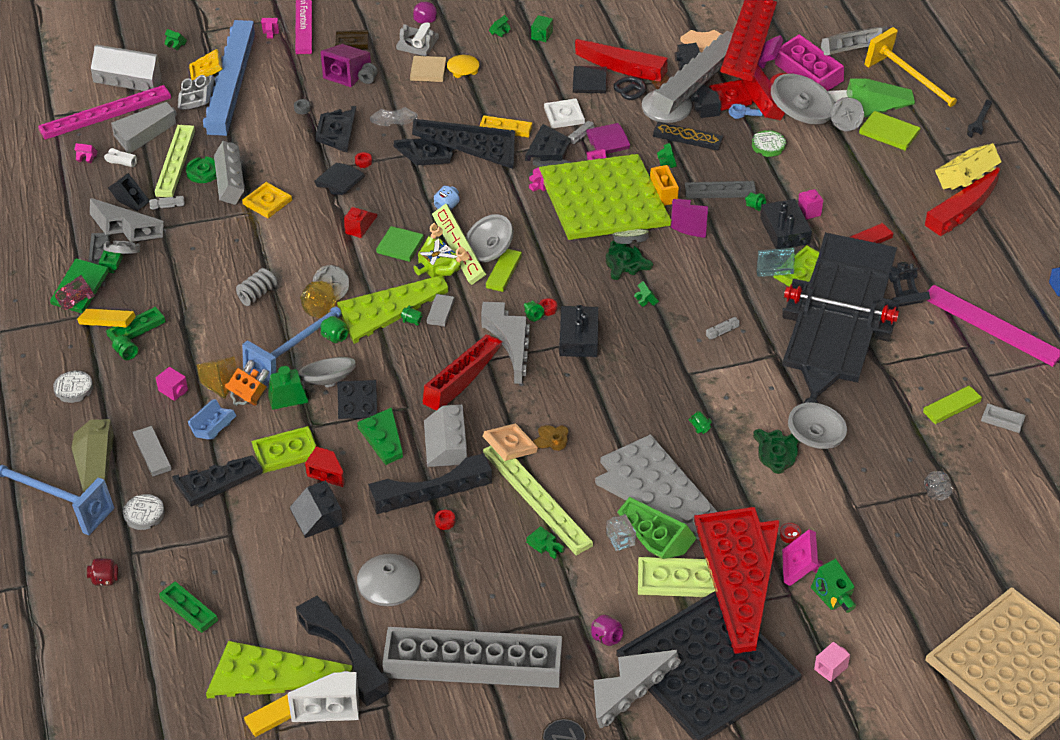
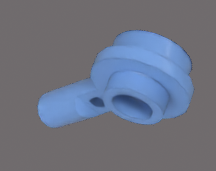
M733 104L729 108V115L735 119L742 118L745 115L762 116L760 110L750 109L741 104Z

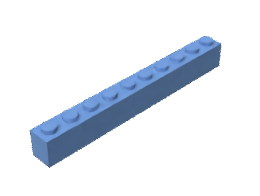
M234 20L233 27H230V36L227 37V46L224 47V56L221 58L223 69L218 72L219 75L215 78L216 85L213 86V96L210 97V106L207 107L206 118L203 119V127L206 128L207 135L227 136L255 36L254 21Z

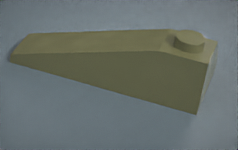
M110 419L89 420L74 433L71 448L83 493L97 478L105 480V483L107 482L114 439Z

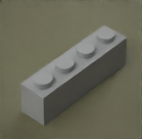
M222 141L214 155L219 200L236 205L244 192L239 146Z

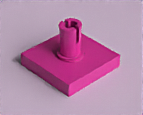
M809 529L782 549L785 584L791 586L811 570L817 573L818 568L823 566V562L818 560L816 532Z

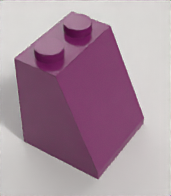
M344 44L322 50L323 78L352 87L359 80L358 73L363 65L371 63L370 52Z

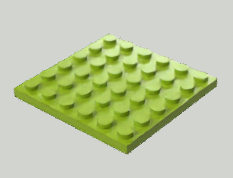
M639 154L539 167L544 178L543 183L568 240L671 225V219Z

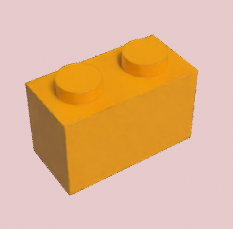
M668 165L651 168L650 179L663 205L672 204L673 199H678L679 187Z

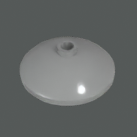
M655 90L648 93L642 100L644 114L652 120L663 123L683 120L690 114L692 109V103L688 97L671 114L667 115L651 106L653 102L652 95Z
M493 214L477 221L467 233L466 239L479 262H489L498 258L507 250L512 241L514 230L512 223L505 216Z
M348 357L328 358L310 363L302 367L298 373L305 382L332 387L336 385V382L345 379L354 370L356 363L354 359Z
M800 404L792 409L788 417V427L791 433L800 442L813 448L828 449L836 447L843 442L847 433V426L841 415L823 404Z
M383 554L371 558L361 567L357 576V585L361 595L369 602L380 606H395L408 601L415 595L420 585V573L415 563L407 557L398 554Z

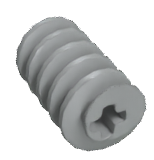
M261 268L258 272L248 277L247 280H244L242 284L237 285V296L244 305L250 306L251 302L256 301V298H261L262 294L265 295L267 293V290H272V286L276 287L277 280L269 270Z

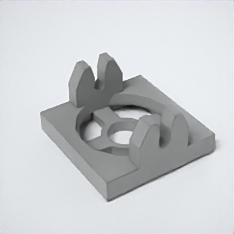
M404 24L403 28L400 29V40L396 48L400 51L427 56L439 39V34L430 30L429 34L426 35L425 44L421 48L413 46L412 39L409 37L416 35L419 29L408 27V25Z

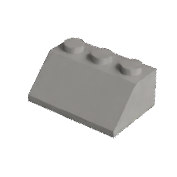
M462 404L442 406L424 420L427 467L459 465L467 458Z

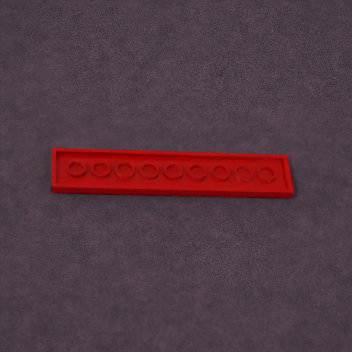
M744 0L720 72L752 82L777 4L776 1Z

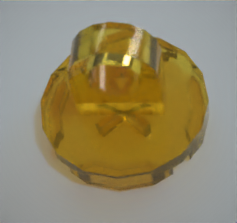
M323 281L309 283L300 296L304 311L309 316L315 318H322L331 312L336 302L333 287Z

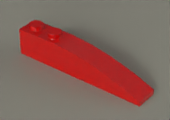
M580 39L575 40L576 55L601 67H607L609 70L661 82L668 71V58Z
M757 64L752 82L744 79L741 80L762 114L766 118L781 120L785 112L774 102L771 96L772 83Z
M997 167L928 211L925 226L939 236L950 232L954 227L964 223L966 219L984 204L998 182L1000 168Z
M486 334L424 385L422 404L436 411L442 406H446L477 377L500 348L502 341Z

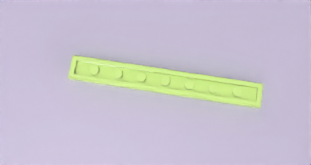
M491 445L483 449V453L575 555L593 547V541L516 458L504 461Z

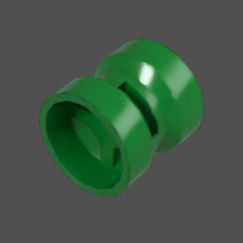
M127 335L116 337L112 343V348L126 361L133 359L138 353V347L131 342Z

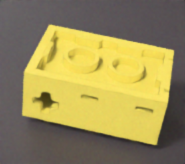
M992 143L967 150L936 169L935 172L943 189L951 188L953 190L961 185L966 187L972 184L973 179L982 178L985 172L995 170L996 165L1001 163V159Z

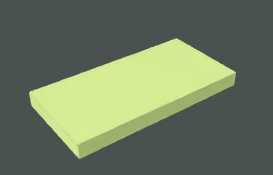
M639 557L638 595L706 597L715 591L706 559H662L656 557Z

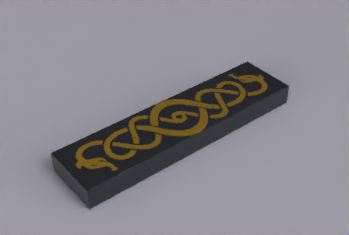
M661 122L657 123L653 131V137L717 151L723 141V135Z

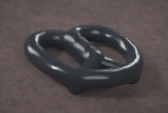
M633 76L623 77L617 80L613 86L614 90L621 93L622 97L627 100L637 99L646 91L645 83ZM624 82H631V84L625 86L624 88L618 87L620 84ZM634 89L639 90V92L633 95L626 94Z

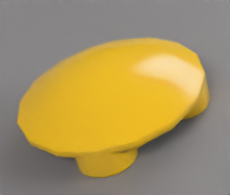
M457 55L449 59L447 68L453 73L455 78L469 74L475 75L478 73L479 61L470 55Z

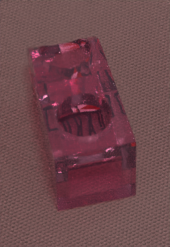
M82 275L59 289L55 294V298L61 308L65 310L72 308L86 297L90 299L95 296Z

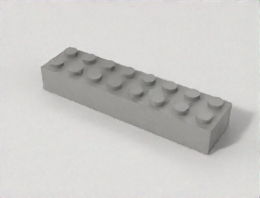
M388 627L383 656V672L388 678L559 688L562 636Z

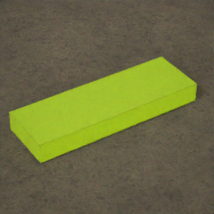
M507 249L498 259L486 282V288L503 292L522 257V252Z
M967 386L924 407L923 413L934 424H937L980 403L982 397L972 387Z

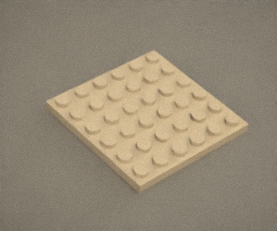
M1012 587L926 656L925 661L1021 740H1034L1060 717V624Z

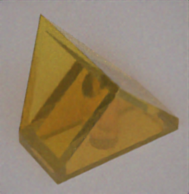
M232 356L196 364L200 383L225 399L230 391L225 388V384H228L237 370L235 357Z

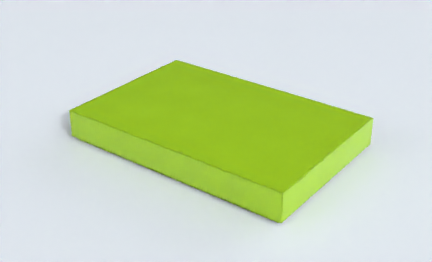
M874 111L860 128L859 134L906 151L919 134L920 127Z
M806 245L787 261L785 265L774 272L773 278L789 287L793 279L810 282L819 252Z
M309 426L251 441L263 473L304 463L316 447Z

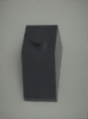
M129 173L108 187L118 202L135 211H138L150 201Z

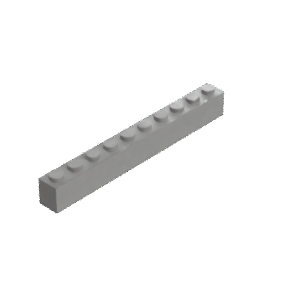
M726 31L724 34H720L717 40H713L709 47L706 46L702 53L699 52L695 59L692 58L688 65L685 64L681 71L678 70L674 77L671 76L667 83H663L659 90L656 89L652 95L653 102L651 106L667 115L680 106L721 69L733 33Z

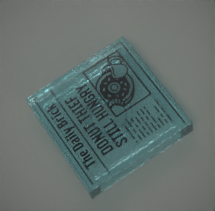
M795 248L758 251L757 277L794 274Z

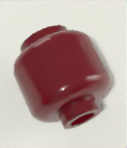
M96 558L92 561L91 566H87V578H91V582L95 586H111L114 581L118 580V564H115L112 559Z

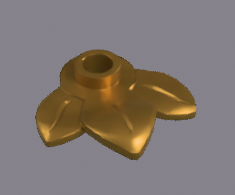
M545 425L538 429L540 437L533 440V443L538 448L551 447L553 450L559 451L567 446L569 431L563 425L556 428Z

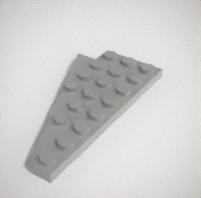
M651 434L600 458V463L608 472L595 478V483L598 486L624 500L631 497L686 524L695 537L700 540L694 523V515L715 513L717 511Z

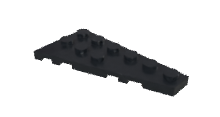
M413 119L412 135L513 169L515 130Z

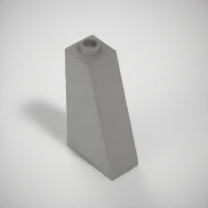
M167 102L112 122L114 137L125 151L130 154L175 125L176 110Z

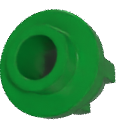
M750 193L745 198L746 206L752 207L757 211H760L761 205L767 202L765 195L762 193Z
M534 300L524 303V312L530 321L535 322L543 317L544 308L540 304H537Z
M411 305L407 308L404 307L401 313L403 323L408 322L417 326L423 317L422 312L413 309Z
M701 411L695 412L688 419L694 426L697 434H704L711 428L712 420L707 418Z

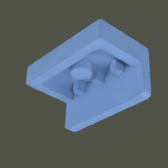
M212 399L188 421V424L196 438L211 440L218 435L219 431L231 423L236 414L232 409L221 408L217 400Z

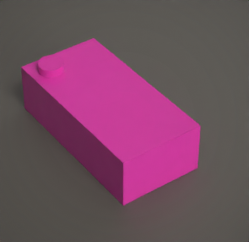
M800 34L781 45L775 58V65L786 73L808 77L819 83L827 91L844 81V66L831 56L824 55L821 49Z

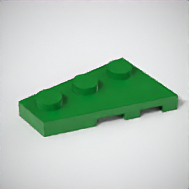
M392 407L357 422L358 429L385 465L403 458Z

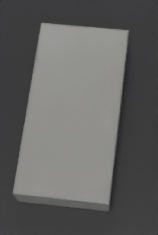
M436 294L427 317V324L446 326L454 304L453 296Z
M987 404L981 421L1020 433L1026 415Z

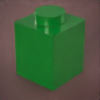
M538 15L531 25V39L547 42L553 32V18Z

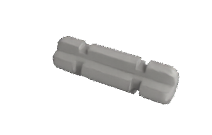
M587 121L568 137L571 138V143L575 144L587 135L586 130L594 128V123Z
M176 196V198L151 199L149 204L150 208L154 210L158 209V207L163 209L175 207V205L177 207L184 206L185 202L183 196Z
M732 317L715 325L714 328L707 329L706 336L712 340L731 331V328L739 327L740 322L736 317Z

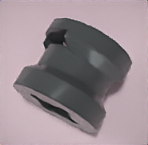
M365 63L358 73L360 81L365 84L372 83L374 77L378 74V69L371 63Z

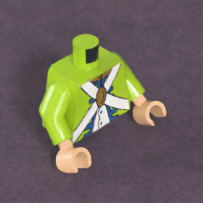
M433 223L430 226L432 234L428 236L418 253L419 264L414 266V271L417 275L426 272L431 278L441 275L451 276L454 272L460 270L461 261L468 260L469 254L463 247H459L455 253L440 238L435 239L443 234V229Z

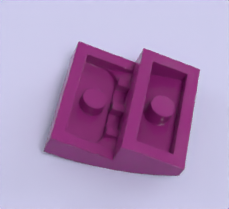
M781 35L764 43L758 61L761 69L765 67L767 61L776 58L784 41Z
M619 123L586 130L590 144L594 146L595 150L605 149V153L609 154L630 148L627 136Z
M673 199L671 228L687 235L706 238L708 206L690 205L691 200Z

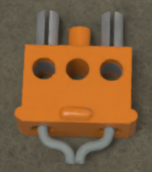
M252 360L248 361L243 371L237 368L228 384H225V388L232 391L230 396L233 399V404L236 406L238 404L245 405L248 402L256 406L258 399L267 387L263 384V381L269 374V371L263 369L257 379H255L259 374L257 370L253 369L249 375L255 364ZM235 393L236 395L244 399L245 402H236V398L233 396V394Z

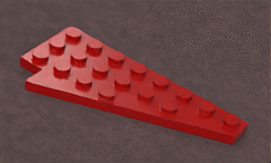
M755 507L694 515L696 530L734 653L756 651L779 529V520L759 522Z

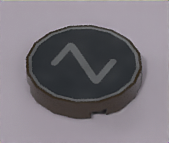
M562 718L552 721L545 727L542 740H587L585 729L580 723L572 719Z

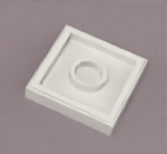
M577 99L544 103V109L552 129L585 123V118Z

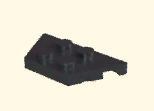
M351 106V110L344 112L339 109L334 112L321 114L316 132V141L343 152H348L357 112L356 106Z
M542 124L525 155V161H530L531 157H540V161H562L570 146L571 138Z
M423 138L394 140L393 143L394 148L417 166L448 164L451 162L455 149Z

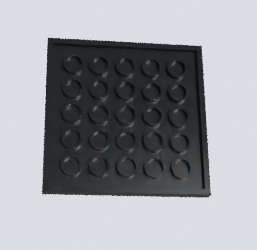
M715 591L616 650L617 657L677 650L678 657L681 660L679 666L666 673L664 678L659 683L652 685L648 691L693 740H708L800 681L802 674L760 632L756 651L735 654Z

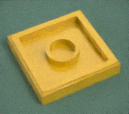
M217 49L189 65L192 81L200 75L209 77L223 69L220 52Z
M265 182L242 199V203L269 219L290 203L292 196Z

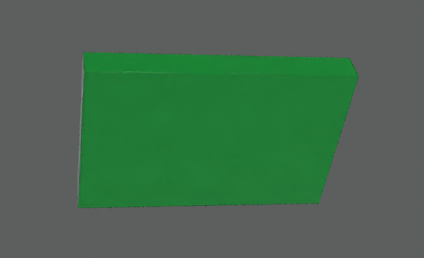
M76 258L50 299V303L58 307L83 313L109 272L108 267ZM77 290L79 293L76 296L77 302L72 298L69 303L63 305L60 300H66L70 294L74 295L73 293Z

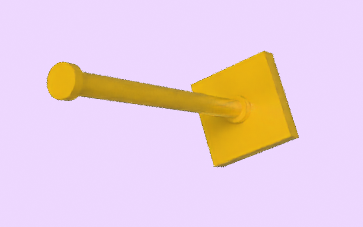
M892 27L871 39L864 65L870 68L888 57L946 101L949 107H953L956 104L957 99L955 97H950L892 52L898 32L897 29Z

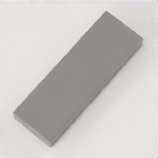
M152 426L134 431L133 436L152 477L170 471L171 465Z

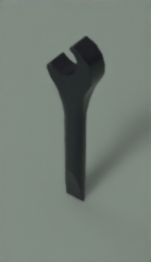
M986 99L977 120L968 126L967 135L972 138L974 132L982 135V124L993 101Z

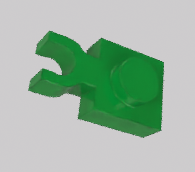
M541 526L526 538L528 545L541 554L545 551L549 552L550 557L554 560L557 558L555 550H558L560 553L564 552V546L555 543L556 537Z

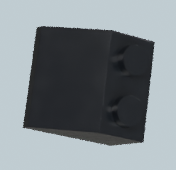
M327 481L307 487L290 506V511L304 538L343 524L341 507Z

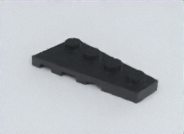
M252 455L228 461L227 465L209 466L208 470L201 472L194 470L190 471L189 475L181 477L179 474L174 475L172 480L192 507L262 474L263 469Z

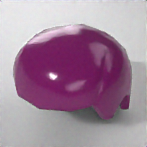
M426 1L415 5L413 10V19L418 23H431L436 20L437 9L433 3Z

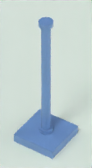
M336 306L333 307L331 312L271 353L247 340L242 344L243 369L248 361L252 360L255 364L249 375L253 369L257 370L259 374L255 379L259 377L263 369L269 371V374L263 381V384L269 388L270 375L276 373V358L321 328V323L324 319L330 316L340 317L342 314L341 310Z
M0 465V477L6 476L72 502L73 509L84 534L90 535L114 509L105 480L97 478L79 497L10 470L5 465Z

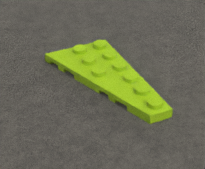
M441 275L337 302V307L341 310L342 319L347 323L349 335L353 344L359 342L361 337L372 335L373 331L379 327L384 328L401 319L404 307L407 308L411 305L413 309L417 310L421 308V304L427 301L432 302L436 294L444 295L448 293V286Z
M228 641L206 696L207 698H215V695L235 697L236 694L249 693L250 695L285 693V690L298 689L332 673L353 672V666Z

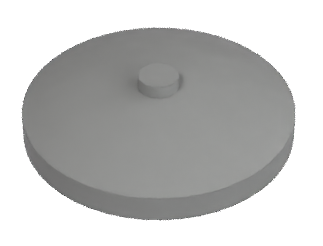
M783 74L778 76L771 86V96L774 102L790 117L808 124H823L830 120V112L835 104L829 92L814 80L798 74Z

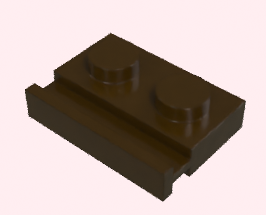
M368 30L336 31L335 46L344 44L360 50L368 49Z

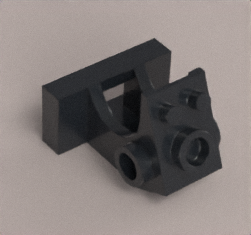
M899 262L897 266H892L891 272H889V279L893 283L896 295L891 300L900 301L898 307L924 303L930 299L929 291L919 293L915 286L914 279L918 276L917 270L919 268L914 266V263ZM907 280L909 290L902 291L900 281Z

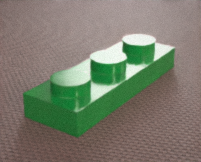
M154 307L137 315L127 327H112L107 329L106 333L112 342L120 335H127L129 339H132L166 321L163 314Z
M176 581L159 593L160 599L200 633H203L218 621L215 613Z

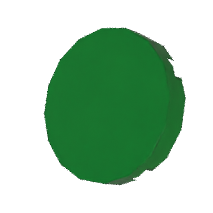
M197 157L191 160L186 166L187 177L196 183H208L217 179L214 158L205 157V159H201V157Z

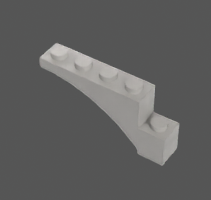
M887 26L848 31L823 38L821 49L824 55H831L847 50L868 47L871 39L887 31Z
M483 302L481 312L482 328H486L497 339L502 341V345L509 354L513 365L514 384H522V377L526 376L527 365H524V362H527L528 351H525V349L529 347V337H526V335L530 334V324H526V316H509V311L505 310V302Z

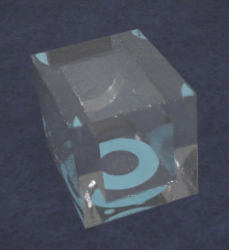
M626 514L607 520L606 534L616 551L635 545L636 531Z

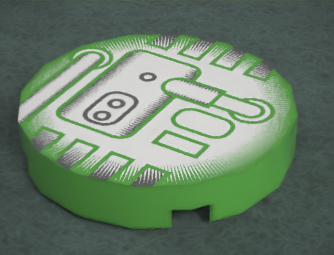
M761 131L753 136L752 148L756 153H762V156H777L785 150L786 139L775 131Z

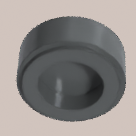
M300 99L294 103V111L297 114H306L311 110L308 100Z

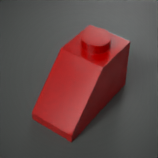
M352 207L344 217L345 234L362 238L377 218V214Z
M316 446L305 462L307 476L343 487L345 485L343 470L335 453Z

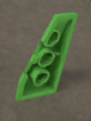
M850 79L846 91L847 97L854 98L862 104L864 117H870L874 111L885 113L888 109H899L914 105L915 103L911 89L870 79Z
M631 497L625 501L617 512L645 548L662 559L684 555L697 539L686 524Z

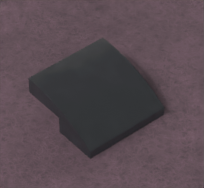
M574 66L573 93L606 94L607 67Z
M335 163L314 182L316 187L329 188L331 194L344 195L365 175L354 167Z

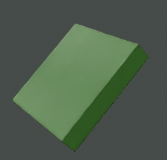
M390 226L376 248L377 253L410 262L424 240V234Z

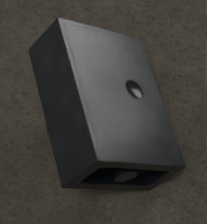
M795 199L761 205L760 219L776 250L810 244L812 230Z
M582 305L561 306L559 356L597 357L599 307Z

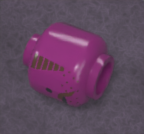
M601 615L592 622L591 635L596 641L606 646H613L622 639L623 627L620 621L608 615Z

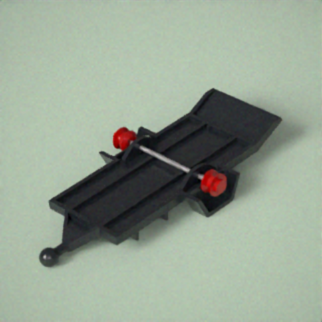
M825 232L810 282L793 279L790 287H786L784 298H787L788 303L786 308L782 309V315L784 319L796 321L782 366L802 371L810 391V397L804 403H819L817 400L818 396L838 379L859 382L873 333H875V339L890 342L894 324L899 316L898 306L900 301L886 299L884 295L897 247Z

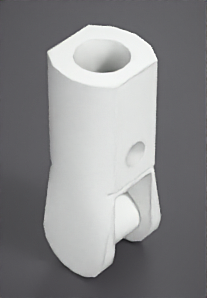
M426 22L420 26L412 39L414 47L421 48L425 44L426 35L430 31V23Z
M111 148L109 154L104 156L105 160L109 163L134 167L137 164L136 155L121 152L114 148Z

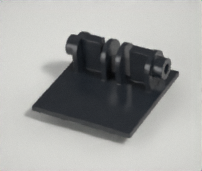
M376 380L337 382L338 419L368 418L377 414Z

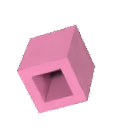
M832 642L816 656L814 670L832 682L848 668L850 654L845 648Z

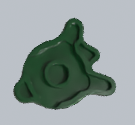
M614 240L610 243L609 252L606 253V264L611 269V279H620L624 272L635 275L639 270H651L653 268V262L645 259L635 246L633 248L626 247V244L616 243Z
M756 429L753 432V437L759 445L758 458L772 472L777 474L783 473L795 464L798 455L797 446L800 441L792 433L788 436H783L781 430H774L768 433L762 429Z

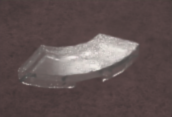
M406 107L395 111L380 109L370 116V122L382 126L399 123L404 125L418 117L417 113Z

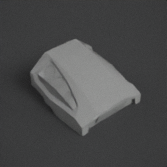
M200 75L193 81L189 78L183 80L181 83L182 90L178 98V109H192L207 104L210 101L215 77L212 75L209 77Z

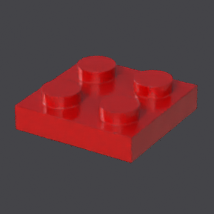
M741 79L709 86L719 96L721 111L728 110L733 104L752 105V98Z

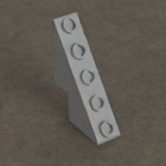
M90 198V215L106 235L124 233L130 242L163 237V220Z
M677 650L618 657L620 677L594 680L596 719L599 728L610 725L619 713L625 712L632 702L637 698L643 697L652 685L659 683L664 678L666 673L677 668L681 662Z

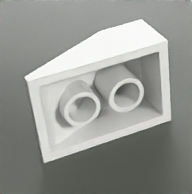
M356 672L332 673L289 692L288 702L291 721L359 720V691Z

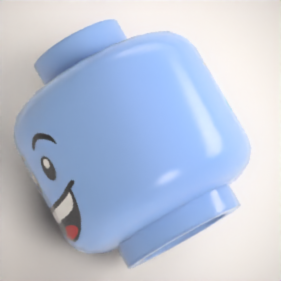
M443 186L434 195L435 207L439 209L447 204L450 210H452L460 201L458 190L453 186Z

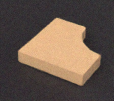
M690 30L681 36V42L684 44L697 43L702 53L705 47H709L712 41L717 40L721 33L716 30L710 32Z

